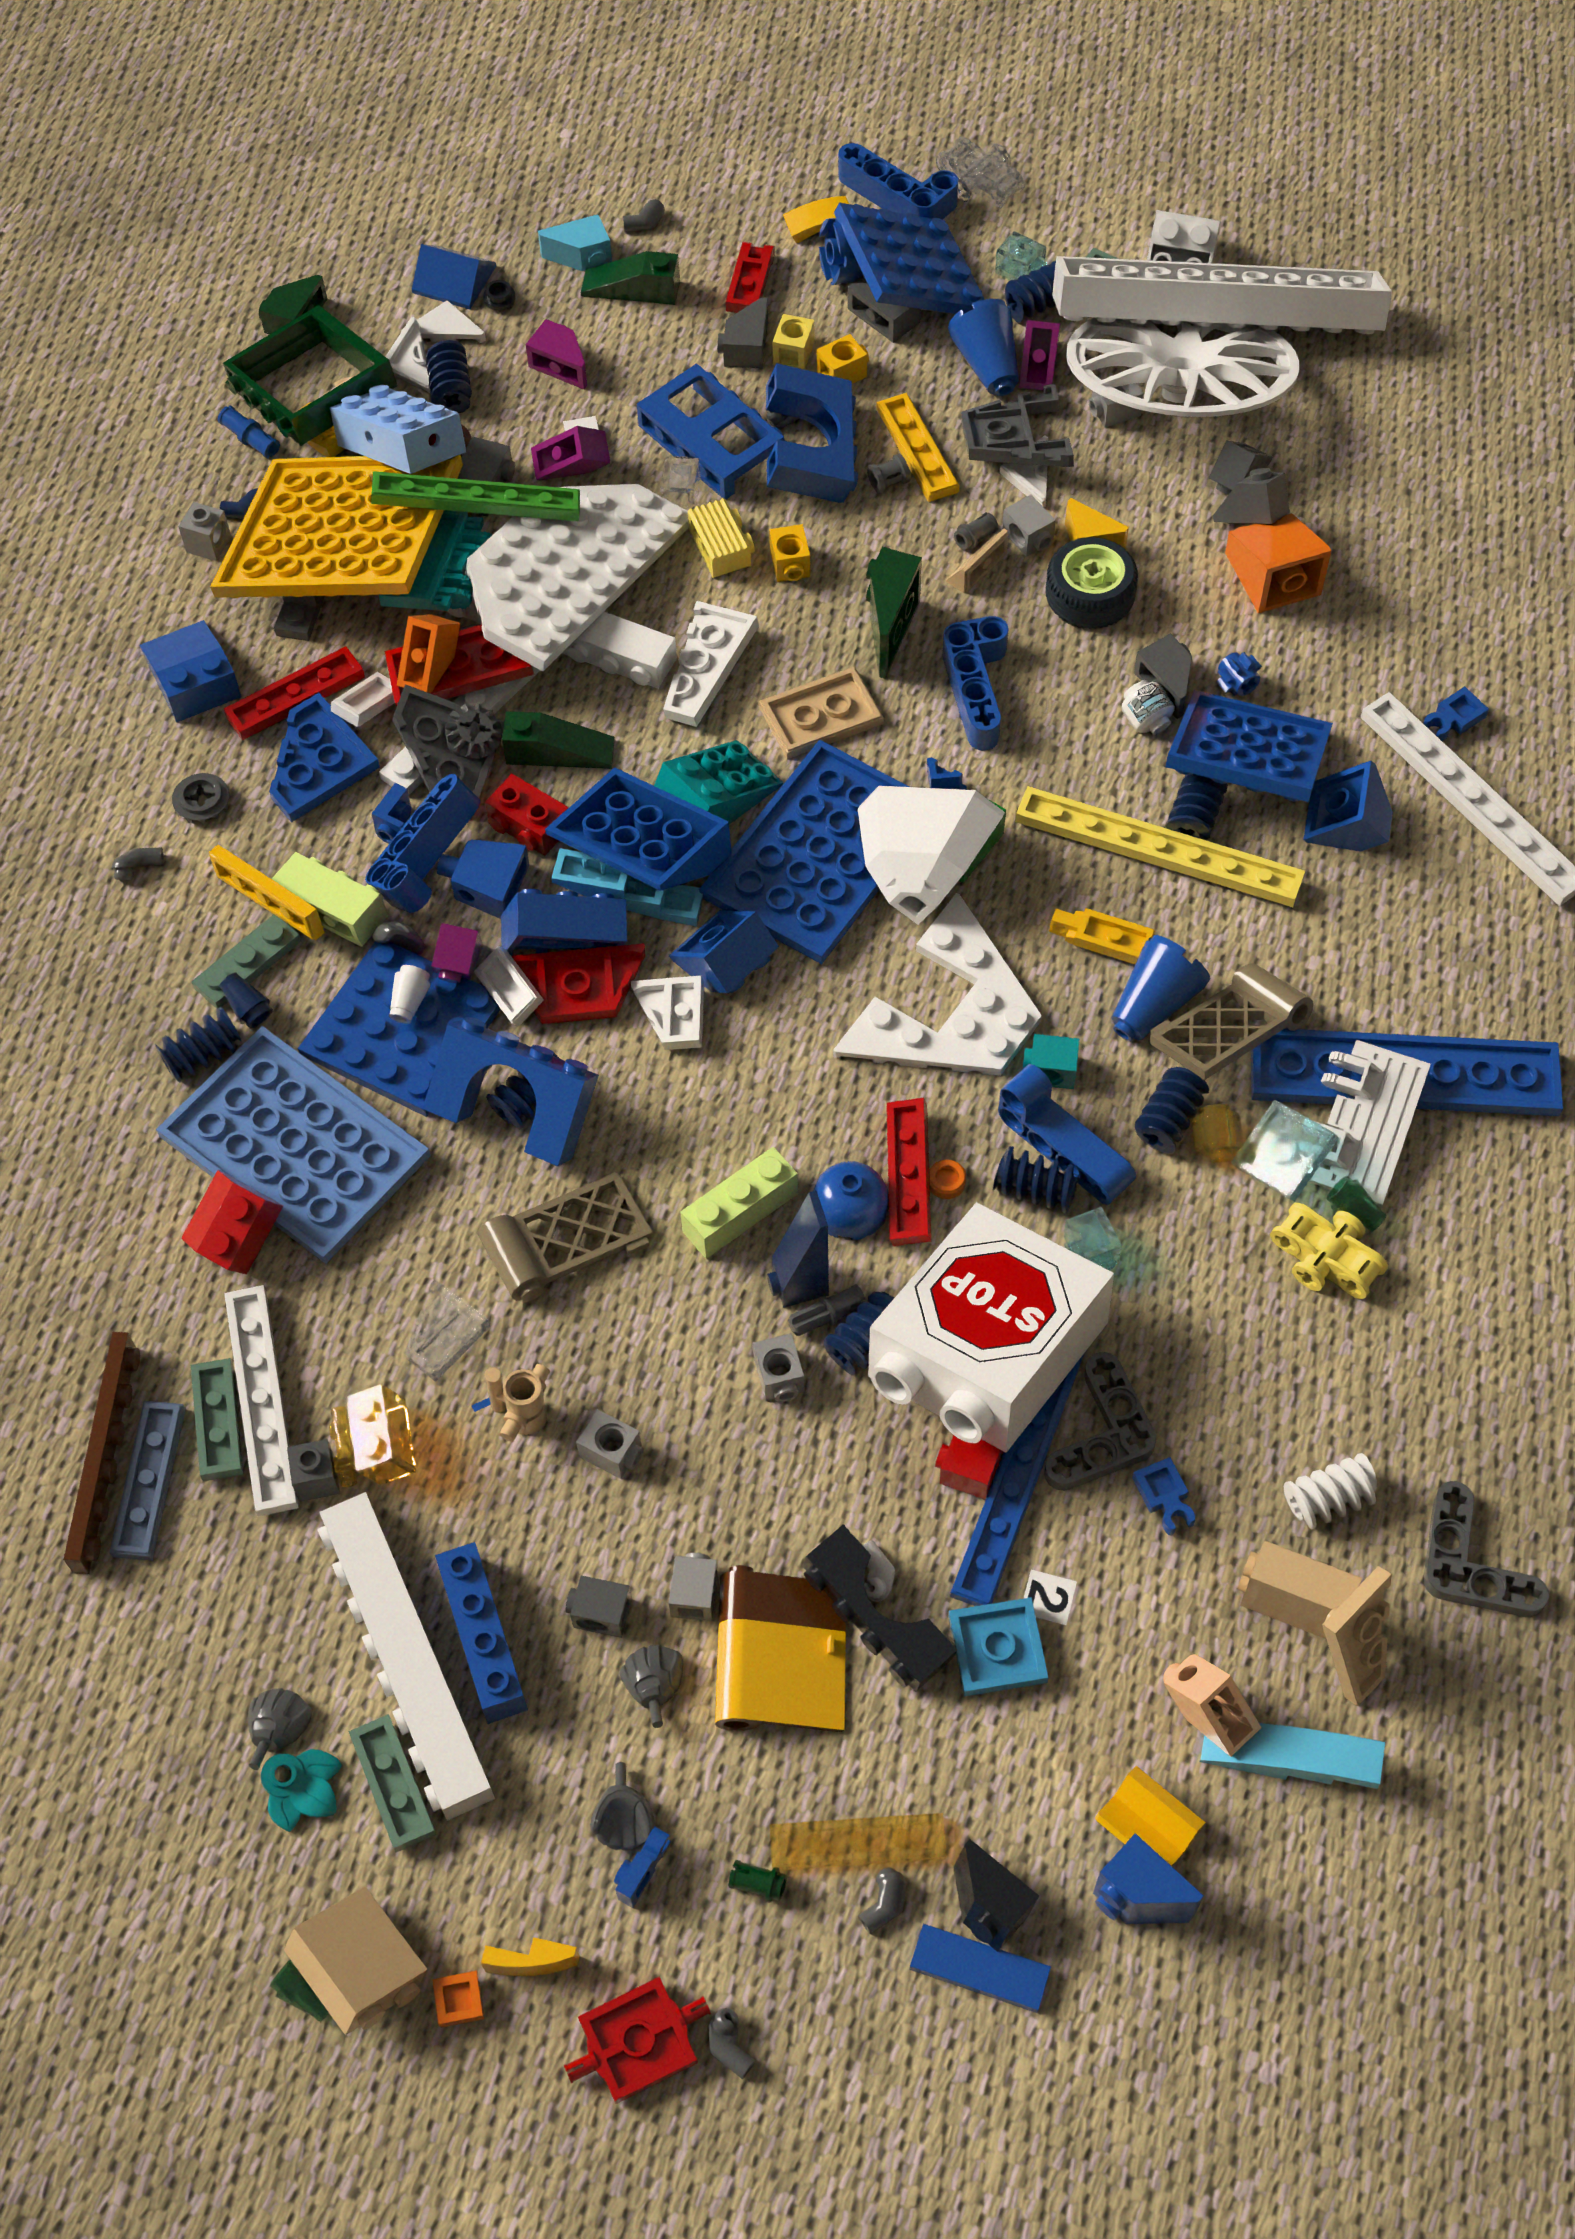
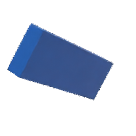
M924 1923L910 1964V1970L1035 2013H1038L1051 1966L1001 1949L997 1952L989 1945Z

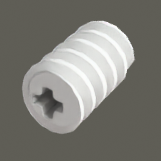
M1363 1453L1357 1454L1354 1460L1351 1458L1343 1459L1340 1466L1337 1464L1328 1465L1325 1472L1315 1470L1310 1475V1478L1306 1475L1300 1476L1295 1481V1484L1288 1481L1283 1486L1284 1495L1291 1511L1299 1520H1304L1310 1529L1316 1528V1514H1319L1325 1523L1331 1522V1508L1335 1510L1339 1517L1346 1516L1345 1503L1347 1502L1354 1511L1361 1510L1360 1497L1362 1496L1369 1505L1376 1504L1374 1492L1377 1490L1376 1475L1371 1463Z

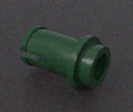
M735 1860L733 1864L735 1870H731L729 1877V1888H736L764 1896L765 1901L771 1903L773 1899L778 1901L782 1899L787 1875L780 1873V1868L774 1867L773 1870H768L743 1863L741 1860Z

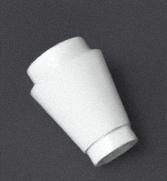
M402 965L400 971L395 973L391 1011L389 1014L391 1019L404 1024L411 1023L412 1017H414L431 986L428 981L430 974L427 971L412 965Z

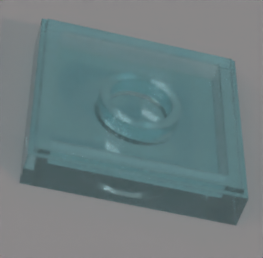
M1274 1100L1231 1161V1164L1295 1202L1339 1137L1327 1128Z

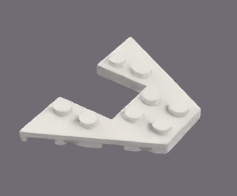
M956 893L917 942L916 952L975 985L938 1033L874 997L833 1049L834 1058L840 1059L841 1056L873 1059V1063L892 1061L902 1066L927 1068L928 1065L952 1068V1071H979L982 1074L1001 1076L1041 1023L1042 1015L960 894Z

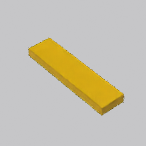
M907 392L876 402V410L906 460L927 501L931 502L959 493V483Z
M220 845L215 846L209 851L211 862L219 879L310 939L316 941L325 933L317 909Z

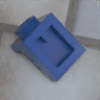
M397 783L392 786L372 812L375 832L381 840L388 844L405 825L412 810L408 789Z

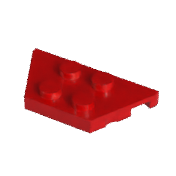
M641 943L515 955L511 957L544 999L533 1011L541 1024L617 1017L631 988V981H634L646 955L645 945Z

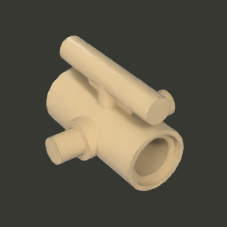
M536 1364L533 1371L526 1369L515 1370L506 1377L504 1383L498 1368L490 1367L485 1371L484 1375L491 1408L497 1413L503 1412L507 1408L503 1418L505 1424L500 1432L502 1438L514 1442L518 1433L524 1435L534 1434L545 1425L547 1415L543 1393L547 1388L545 1381L550 1373L547 1367Z

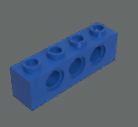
M473 1542L435 1555L487 1724L528 1711L476 1543Z

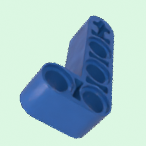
M849 143L839 149L838 178L840 182L882 209L943 220L957 207L958 177L951 171H937L921 183L862 145Z
M996 616L956 622L947 626L943 632L942 657L965 733L970 745L981 751L993 749L998 744L1000 736L1001 714L985 667V663L1001 660L1007 652L1008 624L1005 620Z
M455 774L442 778L371 866L365 877L366 882L375 887L393 907L409 913H414L423 908L432 895V889L423 881V878L479 808L480 799Z
M1027 1065L1000 1091L998 1111L1001 1119L1051 1162L1055 1159L1059 1160V1169L1063 1172L1069 1164H1073L1074 1177L1079 1176L1078 1184L1099 1202L1109 1205L1136 1179L1134 1168L1125 1158L1051 1099L1052 1084L1047 1075L1035 1065Z

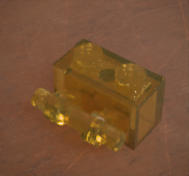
M380 1384L346 1397L347 1408L338 1406L331 1409L332 1422L329 1424L330 1438L335 1440L337 1456L333 1459L334 1469L340 1475L342 1487H352L357 1484L356 1472L380 1485L416 1473L406 1399Z

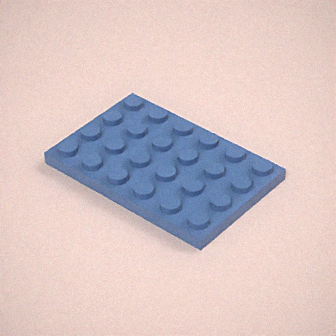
M263 1026L156 1129L160 1138L214 1178L217 1170H221L284 1205L274 1225L325 1264L431 1156L429 1148Z

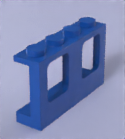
M697 363L637 403L638 426L724 499H728L735 494L734 481L769 457L777 439L785 441L782 432L778 428L768 424L762 419L758 411L753 408L750 409L739 399L734 391L725 388L718 382L714 374L706 372ZM693 384V389L712 406L696 417L691 418L686 416L669 400ZM732 423L756 442L738 455L731 454L712 438Z

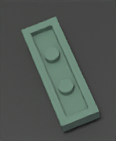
M273 914L191 981L192 985L216 1009L222 1007L228 1000L219 985L227 976L237 972L240 977L250 984L301 942L300 935L285 921Z
M231 1358L192 1364L190 1366L200 1477L204 1482L244 1475L234 1366Z
M389 1714L348 1731L395 1852L397 1853L435 1836V1829Z

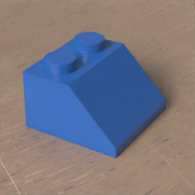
M719 910L675 949L669 957L689 975L702 976L704 987L710 992L729 994L741 988L745 983L744 978L753 970H758L765 966L771 959L769 955L779 945L756 911Z
M1136 1833L1100 1871L1093 1894L1097 1897L1095 1903L1099 1909L1112 1920H1116L1119 1917L1125 1924L1189 1923L1195 1916L1204 1897L1202 1893Z

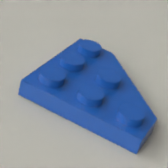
M317 693L289 711L287 719L288 728L285 739H282L277 759L278 768L275 780L271 782L269 792L273 802L292 823L380 768L379 760L341 717L331 712V705L320 693Z

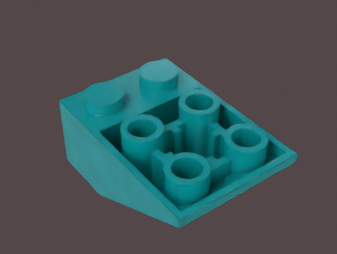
M735 740L663 762L654 786L729 821L730 825L780 788L784 782L768 766L758 760L745 745Z

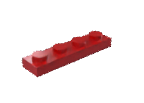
M347 646L223 708L226 718L243 741L287 718L292 708L315 694L320 693L323 698H326L365 678L364 670Z
M924 1097L888 1102L887 1145L890 1241L893 1246L932 1242L927 1103Z

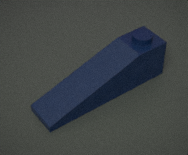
M817 1191L809 1192L772 1256V1272L767 1273L772 1296L780 1295L783 1308L818 1299L823 1295L829 1296L828 1224Z

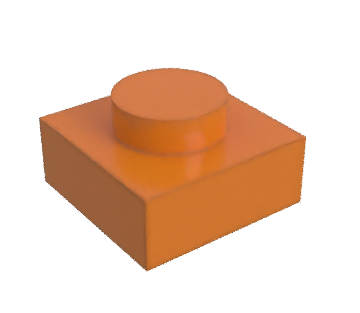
M477 1970L432 1979L437 2019L440 2028L485 2019Z

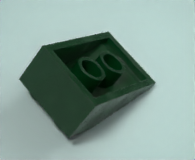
M883 546L877 559H871L868 565L866 579L870 580V585L867 590L866 601L870 602V620L879 677L886 679L920 603L922 557Z

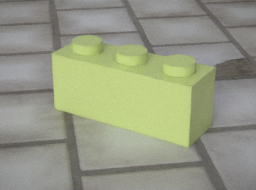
M295 852L272 878V880L317 909L323 928L361 947L372 936L375 928L382 924L389 916L383 903V896L375 887L371 885L363 886L355 882L345 872H335L314 857L307 858Z
M774 1147L770 1148L680 1211L682 1232L705 1259L709 1258L798 1194L797 1172Z

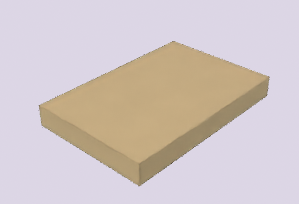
M855 666L759 701V709L786 759L809 752L819 739L831 744L884 724V717Z

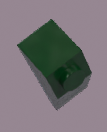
M645 251L586 269L580 292L581 296L675 305L680 285L679 256L673 253Z
M506 711L502 743L506 765L612 769L615 737L540 712Z

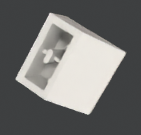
M1156 210L1147 260L1213 263L1222 222L1220 220Z

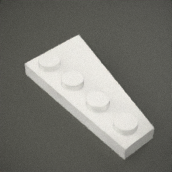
M696 601L693 623H689L686 633L688 638L685 649H681L678 659L680 664L678 672L673 676L663 708L667 719L698 726L758 629L757 616Z

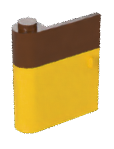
M744 1565L730 1567L728 1572L720 1576L715 1725L725 1730L745 1731L754 1729L761 1723L843 1732L845 1730L846 1623L832 1608L834 1601L824 1590L817 1592L808 1583L806 1578L753 1572L752 1567Z

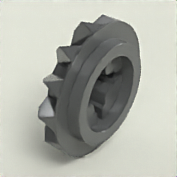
M464 703L459 709L451 712L445 726L446 739L452 749L458 754L472 759L484 758L491 755L500 745L502 739L501 721H498L495 717L493 710L482 708L480 703L475 706H467ZM477 720L479 730L484 732H479L474 742H472L470 730L465 727H470L472 722Z
M199 773L183 779L176 786L172 795V804L177 815L184 817L188 823L198 820L204 825L206 819L213 817L218 820L219 813L222 810H228V800L231 797L227 784L220 777L209 773ZM201 791H203L207 798L203 806H199L197 803L199 796H201Z

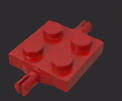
M659 1976L578 2016L587 2037V2051L589 2054L564 2065L571 2084L596 2071L607 2083L615 2104H618L697 2064V2058L688 2040L687 2025L711 2014L704 1996L679 2008L669 1998Z

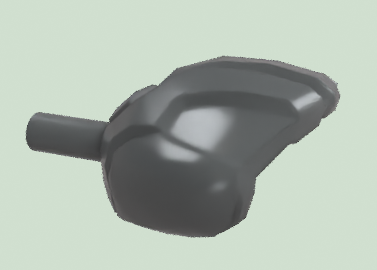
M385 922L378 925L372 934L374 941L387 944L392 942L417 955L423 953L424 942L418 933L407 924Z
M650 1645L648 1648H640L626 1659L625 1665L620 1669L621 1680L629 1693L641 1706L650 1708L652 1726L654 1728H660L663 1725L660 1706L668 1702L675 1695V1692L678 1691L684 1666L682 1655L679 1651L662 1645Z
M283 1688L272 1689L259 1694V1697L251 1701L248 1709V1726L251 1741L257 1746L249 1764L251 1769L258 1770L267 1751L289 1746V1744H292L301 1736L308 1726L312 1710L297 1693L283 1690Z
M618 1762L615 1764V1785L609 1787L599 1800L591 1818L590 1829L592 1833L596 1834L597 1839L614 1850L622 1849L623 1851L633 1850L645 1843L648 1835L656 1825L647 1799L637 1790L626 1786V1764Z

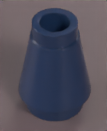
M237 972L230 974L220 983L219 987L222 989L240 1024H246L249 1029L260 1025L272 1014L273 1009L269 1006L270 1000L240 977Z

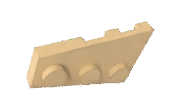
M1377 1566L1339 1607L1333 1608L1322 1624L1344 1697L1356 1706H1359L1385 1678L1388 1638L1381 1634L1382 1621L1389 1617L1390 1604L1383 1600L1384 1589L1391 1586L1392 1574L1380 1566Z

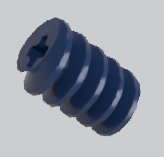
M1056 260L1050 265H1044L1039 270H1033L1028 275H1022L1017 280H1010L1006 284L1007 307L1009 306L1012 318L1016 322H1022L1024 314L1029 318L1033 317L1035 310L1038 313L1044 312L1046 305L1049 308L1056 306L1052 296Z
M453 340L440 341L428 349L426 354L431 403L443 405L449 410L463 413L470 408L469 399L472 395L466 349L461 343Z
M1196 774L1185 775L1165 828L1203 840L1209 839L1212 831L1211 828L1215 825V817L1219 814V806L1223 803V795L1227 792L1228 784L1217 783L1208 777Z
M222 1007L216 1009L217 1021L206 1014L203 1016L204 1028L192 1021L189 1024L190 1035L179 1028L176 1030L177 1042L173 1041L169 1036H164L162 1038L163 1050L155 1044L168 1071L179 1083L183 1081L182 1069H186L194 1076L196 1074L195 1062L198 1061L207 1069L210 1067L208 1055L212 1054L216 1059L222 1061L221 1048H227L232 1054L236 1052L235 1041L239 1040L241 1042V1038Z
M517 1071L518 1077L511 1075L506 1080V1086L498 1085L494 1090L495 1095L487 1094L486 1098L499 1117L506 1123L512 1124L521 1130L524 1127L520 1119L521 1115H524L531 1121L535 1117L531 1107L533 1105L536 1106V1098L529 1081L523 1074Z
M1182 1067L1168 1068L1164 1072L1162 1080L1157 1084L1155 1092L1150 1096L1149 1103L1142 1109V1115L1135 1121L1134 1128L1141 1140L1158 1152L1164 1154L1174 1153L1176 1150L1175 1142L1182 1140V1131L1187 1130L1190 1126L1189 1119H1193L1197 1115L1196 1107H1200L1204 1103L1202 1095L1209 1093L1207 1082L1189 1069Z
M1009 1146L1001 1158L994 1180L993 1191L1000 1182L1003 1195L1008 1196L1016 1187L1019 1200H1023L1031 1191L1033 1204L1038 1205L1046 1196L1048 1209H1053L1061 1201L1062 1212L1067 1214L1077 1189L1079 1176L1074 1177L1073 1164H1069L1063 1173L1059 1172V1160L1056 1159L1048 1168H1045L1043 1155H1039L1035 1162L1031 1164L1029 1163V1151L1027 1150L1022 1153L1019 1159H1015L1014 1147Z
M873 1291L868 1296V1302H862L857 1307V1313L848 1315L846 1323H840L835 1328V1334H829L824 1339V1346L830 1357L852 1376L855 1375L854 1364L863 1369L869 1366L864 1354L869 1355L870 1326L894 1299L893 1296L886 1292Z

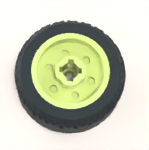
M1086 537L1070 541V543L1061 546L1054 553L1048 565L1046 597L1049 606L1059 618L1067 621L1068 624L1071 623L1073 626L1097 629L1113 625L1122 620L1134 604L1138 583L1136 563L1125 548L1110 540Z

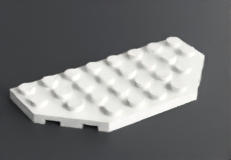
M639 484L560 487L580 489L579 522L513 516L467 558L466 570L468 578L472 582L473 597L477 613H480L484 639L537 669L544 671L689 528L687 510Z

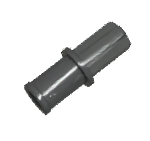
M857 1284L830 1297L823 1295L819 1297L818 1303L791 1314L788 1319L789 1326L796 1336L803 1335L827 1323L833 1326L837 1324L838 1319L856 1312L857 1307L862 1303L861 1301L866 1300L865 1296Z

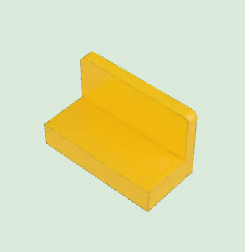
M1137 1766L1128 1773L1116 1794L1095 1817L1098 1823L1124 1844L1136 1833L1171 1866L1187 1851L1206 1823Z

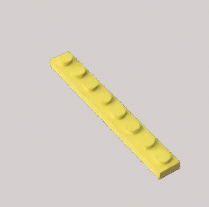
M1027 786L1016 812L1015 822L1292 908L1305 875L1304 870L1029 786Z

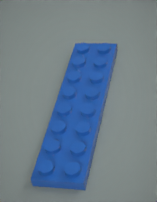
M1284 1028L1251 1050L1252 1100L1334 1104L1337 1094L1354 1100L1355 1096L1331 1089L1322 1084L1321 1080L1323 1074L1333 1073L1358 1082L1361 1081V1074L1337 1067L1329 1062L1332 1051L1351 1055L1356 1040L1431 1064L1416 1109L1560 1116L1563 1110L1559 1043L1304 1029L1291 1031Z

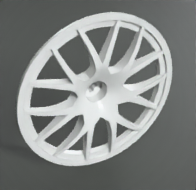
M1094 317L1076 329L1067 344L1066 358L1068 365L1078 380L1089 389L1125 406L1165 415L1213 417L1252 411L1269 405L1286 395L1293 388L1299 374V359L1293 347L1274 330L1262 329L1258 325L1246 324L1244 328H1231L1226 323H1213V326L1201 327L1193 322L1181 321V324L1176 325L1179 333L1172 338L1161 332L1154 325L1162 324L1161 320H1148V323L1136 324L1130 322L1129 319L1116 318L1114 322H1101ZM1213 329L1230 333L1215 340L1202 342V339ZM1106 335H1112L1121 337L1130 342L1100 338ZM1087 350L1105 353L1088 361L1085 359ZM1244 357H1271L1276 364ZM1110 366L1131 367L1103 380L1099 379L1092 372L1093 370ZM1255 375H1268L1278 378L1268 388ZM1219 380L1232 381L1244 385L1258 393V395L1240 400ZM1147 382L1144 399L1115 389L1118 386ZM1161 386L1164 399L1175 403H1184V406L1164 404L1150 400L1157 387ZM1197 389L1209 393L1226 403L1212 406H1192Z

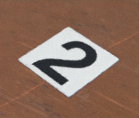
M1031 1570L1024 1598L1032 1597L1036 1618L1067 1625L1077 1581Z

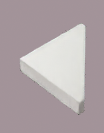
M445 301L417 319L422 338H430L431 342L456 341V339H476L479 343L486 341L485 332L449 301Z
M411 317L387 353L386 358L390 360L394 376L430 393L426 352L421 330L416 318Z
M1043 436L1036 442L1048 441V437ZM1004 463L1000 466V474L1023 494L1026 496L1032 495L1043 507H1046V465Z

